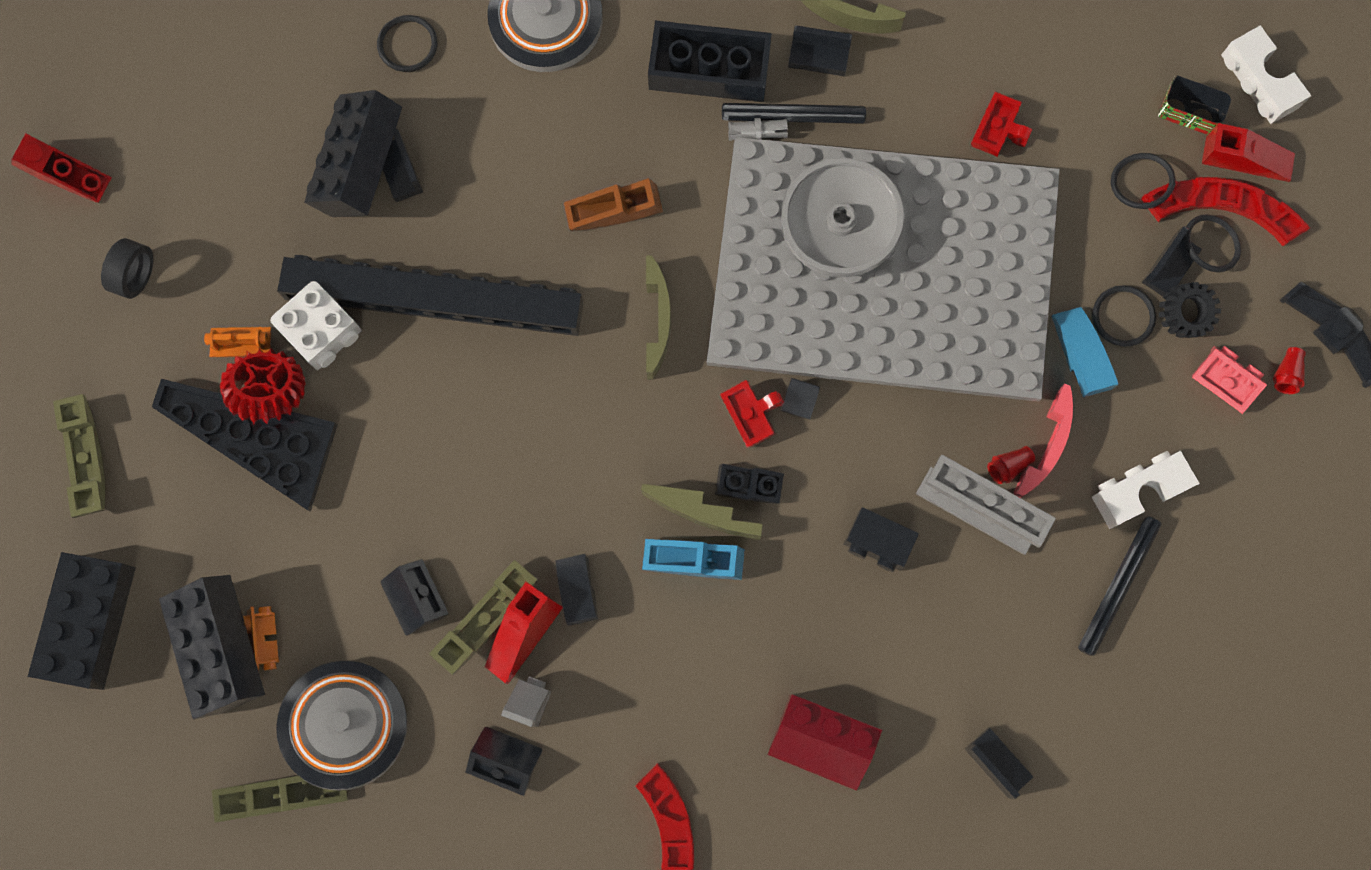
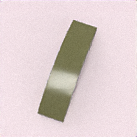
M800 0L807 8L821 18L840 27L864 33L884 34L899 32L906 15L903 11L880 3L874 13L841 0Z
M646 255L647 293H658V343H646L647 380H653L659 372L667 353L671 332V313L668 289L662 271L653 256Z
M84 394L53 401L57 430L63 433L71 487L66 489L71 517L77 518L104 511L105 477L98 434L87 398Z
M513 560L494 581V586L453 631L450 630L429 655L450 674L454 675L499 629L508 605L524 583L528 582L534 586L538 580L516 560Z

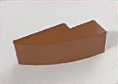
M650 178L624 187L616 184L564 202L568 225L571 231L611 226L663 212L657 184Z

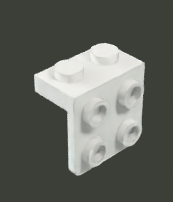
M315 281L305 286L271 317V323L317 371L321 367L329 366L335 360V354L343 347L351 346L358 339V334L362 331L355 321Z

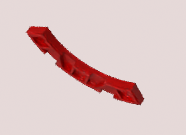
M1197 177L1193 180L1176 181L1172 194L1165 202L1156 207L1148 208L1158 222L1187 210L1218 209L1229 211L1256 222L1273 235L1282 246H1285L1310 229L1308 224L1290 206L1265 194L1263 189L1244 182L1218 177ZM1169 183L1143 195L1141 198L1143 203L1152 202L1160 198L1167 191Z
M657 763L635 787L650 806L660 831L662 843L661 870H694V840L685 804L668 774Z

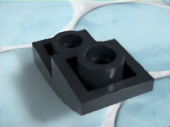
M721 464L718 470L715 495L780 504L784 473Z
M586 554L555 560L566 624L571 626L597 620L596 596L591 585L589 559Z

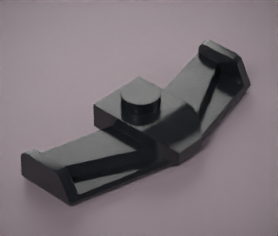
M1300 281L1280 299V302L1290 305L1319 324L1320 326L1312 333L1333 354L1343 349L1361 378L1362 386L1364 388L1371 385V342L1363 331V320L1351 308L1340 307Z

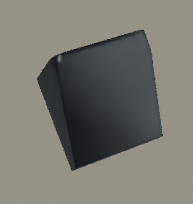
M791 378L784 400L785 404H783L781 411L810 420L820 387Z

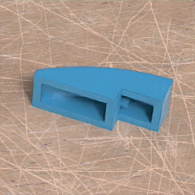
M1082 307L1053 314L1052 319L1070 372H1075L1082 396L1087 397L1112 390L1119 383L1111 362L1095 328Z
M645 539L642 570L742 580L745 549L734 545L707 544L705 542Z

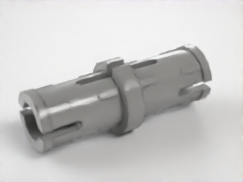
M754 118V121L728 122L729 141L735 140L738 137L751 139L788 137L787 119L761 121L760 118Z

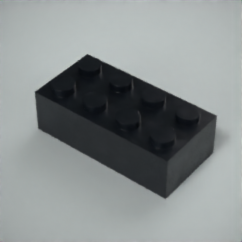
M655 20L648 68L649 90L764 103L772 33Z
M377 90L340 94L334 103V113L330 125L325 131V140L321 152L316 158V168L312 179L307 185V195L304 203L330 217L368 216L402 110L401 105Z
M61 552L27 677L87 689L104 690L136 567Z
M231 575L202 577L159 598L193 720L223 714L265 695Z

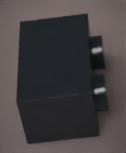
M861 507L843 545L850 547L848 552L863 559L866 556L878 560L877 565L879 567L894 572L895 569L900 571L905 567L919 533Z

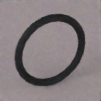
M403 15L396 17L386 23L378 35L377 50L379 56L388 67L396 71L413 72L426 66L436 53V32L426 20L418 16ZM404 21L417 22L423 25L431 36L432 45L427 57L411 66H401L393 63L387 58L383 49V40L387 31L397 23Z
M1138 153L1124 158L1117 164L1112 172L1110 183L1115 197L1120 202L1132 208L1148 209L1162 204L1170 197L1175 188L1176 178L1174 170L1165 159L1151 153ZM1149 159L1161 164L1169 176L1167 191L1157 200L1147 203L1134 202L1124 197L1118 189L1117 176L1120 170L1129 162Z
M1206 214L1193 218L1186 227L1189 230L1184 235V243L1190 257L1199 266L1212 272H1225L1232 269L1238 263L1241 255V244L1238 235L1229 223L1217 216ZM1201 221H1213L1229 232L1234 242L1235 252L1228 264L1213 266L1199 258L1190 240L1191 230L1195 224Z
M1122 285L1107 289L1097 298L1093 307L1092 316L1096 330L1105 340L1114 345L1126 347L1140 344L1150 336L1155 327L1156 311L1152 301L1141 290L1131 286ZM1116 292H1130L1140 297L1147 305L1150 315L1146 331L1138 338L1132 340H1119L1110 336L1103 329L1099 320V309L1106 297Z

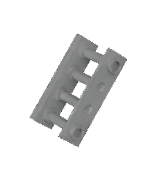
M944 455L939 457L934 468L930 467L916 492L918 496L1023 555H1026L1031 544L1036 547H1040L1043 544L1056 519Z

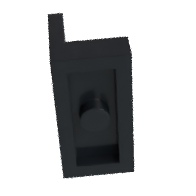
M796 25L793 32L788 68L845 77L852 34Z
M397 128L394 132L395 139L391 142L383 167V172L395 202L423 193L405 142Z
M1183 226L1172 237L1142 281L1143 284L1161 296L1170 292V288L1179 284L1194 262L1187 252L1184 243V235L1189 230L1186 226ZM1191 242L1195 253L1199 255L1202 249Z
M423 559L398 566L381 580L383 590L406 636L413 634L426 624L443 619L449 614Z
M484 727L470 752L465 773L524 796L529 787L533 770L541 756L542 749L492 728Z
M987 728L965 748L968 754L1007 798L1016 799L1019 797L1018 791L1033 778L1031 773L991 728Z

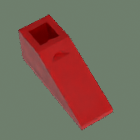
M1218 123L1206 137L1202 164L1290 182L1295 153L1249 129Z
M25 133L11 159V165L96 203H99L112 178Z
M525 582L506 609L484 667L508 685L563 607L541 590Z

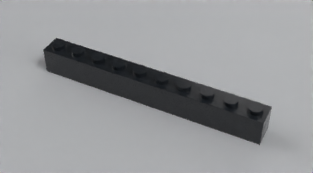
M305 255L283 258L277 292L285 300H291L310 282L315 281L340 307L572 336L579 335L583 309L581 293H577V290L563 287L559 291L549 290L548 287L541 284H530V287L518 286V283L510 280L492 283L486 278L477 276L471 277V280L460 279L458 275L452 273H442L441 276L430 275L429 272L421 269L403 272L394 266L385 265L382 266V269L371 268V265L363 262H353V265L342 264L341 261L332 258L315 261Z

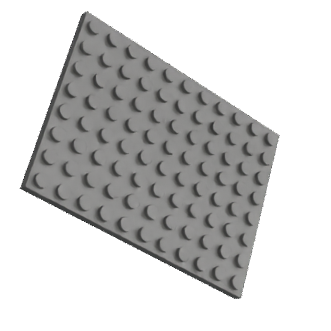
M735 138L707 365L1039 402L1042 398L1060 169L762 139ZM832 158H853L877 167L893 182L903 204V228L893 252L876 268L852 277L827 276L805 266L790 250L782 230L783 201L792 182L805 169L818 162Z

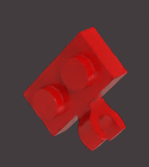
M994 92L971 142V146L998 157L1007 137L1014 144L1025 147L1032 129L1014 123L1022 102Z
M745 380L720 394L747 448L750 449L776 435L765 413L785 404L780 393L774 391L758 400L749 381Z

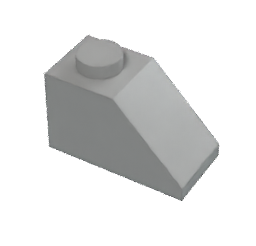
M530 676L527 682L518 680L501 716L530 727H538L552 691L544 689L546 682Z

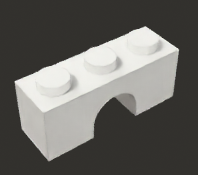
M1260 25L1232 41L1222 53V57L1227 68L1233 71L1241 82L1242 89L1257 104L1259 113L1267 118L1270 124H1273L1299 109L1311 95L1295 72L1284 78H1275L1266 72L1264 63L1277 50V47Z
M1166 451L1152 458L1153 465L1144 469L1140 464L1125 472L1126 479L1117 483L1115 478H1112L1097 486L1100 492L1092 496V499L1109 529L1145 512L1139 500L1141 486H1149L1155 489L1164 502L1200 484L1181 451L1173 455Z

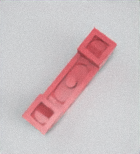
M1064 384L1057 391L1046 416L1056 421L1057 424L1037 469L1028 466L1023 470L1013 492L1019 498L1032 491L1048 476L1065 448L1073 417L1071 386Z

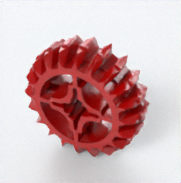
M259 348L257 353L254 354L246 351L244 358L235 356V363H227L226 371L222 372L220 391L223 402L226 404V407H229L232 414H238L242 421L249 417L254 424L259 419H263L268 424L269 418L274 417L280 421L281 414L284 413L291 416L292 408H299L300 399H303L305 395L306 381L303 376V370L300 364H296L293 356L287 357L284 351L278 354L275 353L273 348L268 352H263Z

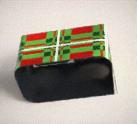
M1177 75L1175 79L1173 78L1166 91L1158 117L1208 135L1218 123H1222L1225 120L1231 103V97L1226 92ZM1177 99L1181 101L1185 110L1182 111L1171 107L1168 104V100ZM1198 109H1205L1212 115V121L1193 115V113Z

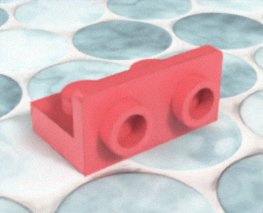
M1214 345L1211 353L1192 374V378L1243 414L1267 386L1265 381L1261 379L1265 374L1251 364L1247 367L1241 365L1236 361L1239 356L1225 345L1222 349Z

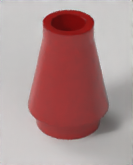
M1297 347L1287 349L1286 355L1273 377L1274 388L1284 394H1297L1304 387L1306 352L1303 349Z
M1024 446L1020 449L993 456L992 461L987 464L989 474L998 484L1010 483L1029 464L1035 461V455L1030 447Z

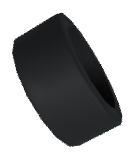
M127 238L120 239L113 244L106 254L102 265L101 283L104 289L128 299L137 297L145 288L152 273L154 260L151 248Z

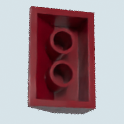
M791 694L767 755L857 791L872 761L883 730Z

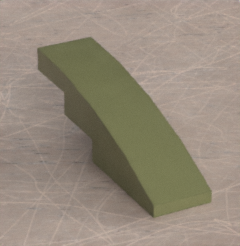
M642 484V495L666 510L693 523L730 535L756 540L761 538L763 524L732 520V507L703 504L704 491Z
M299 776L211 790L214 823L348 801L347 790L323 789L306 782Z

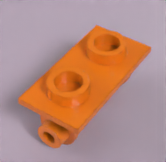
M271 327L211 328L210 333H205L204 335L205 344L210 345L209 357H245L246 351L254 354L257 353L259 348L263 352H268L271 349Z
M271 606L258 608L259 613H254V607H250L247 610V615L243 616L249 634L257 668L259 670V665H263L264 671L277 669L276 663H279L277 640L265 641V636L276 635L275 612H272Z

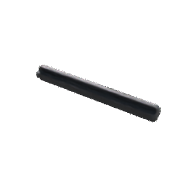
M723 103L722 119L724 121H754V118H760L761 121L787 119V122L864 123L866 120V107L850 105Z
M1150 516L1143 520L1078 646V649L1089 656L1096 654L1162 526L1159 520Z

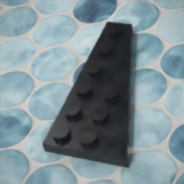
M165 379L160 380L152 408L311 512L337 429L335 422L291 412V416L284 413L281 414L280 421L274 417L269 418L268 424L263 419H259L254 424L250 417L242 421L238 414L233 415L229 407H226V404H224L221 393Z

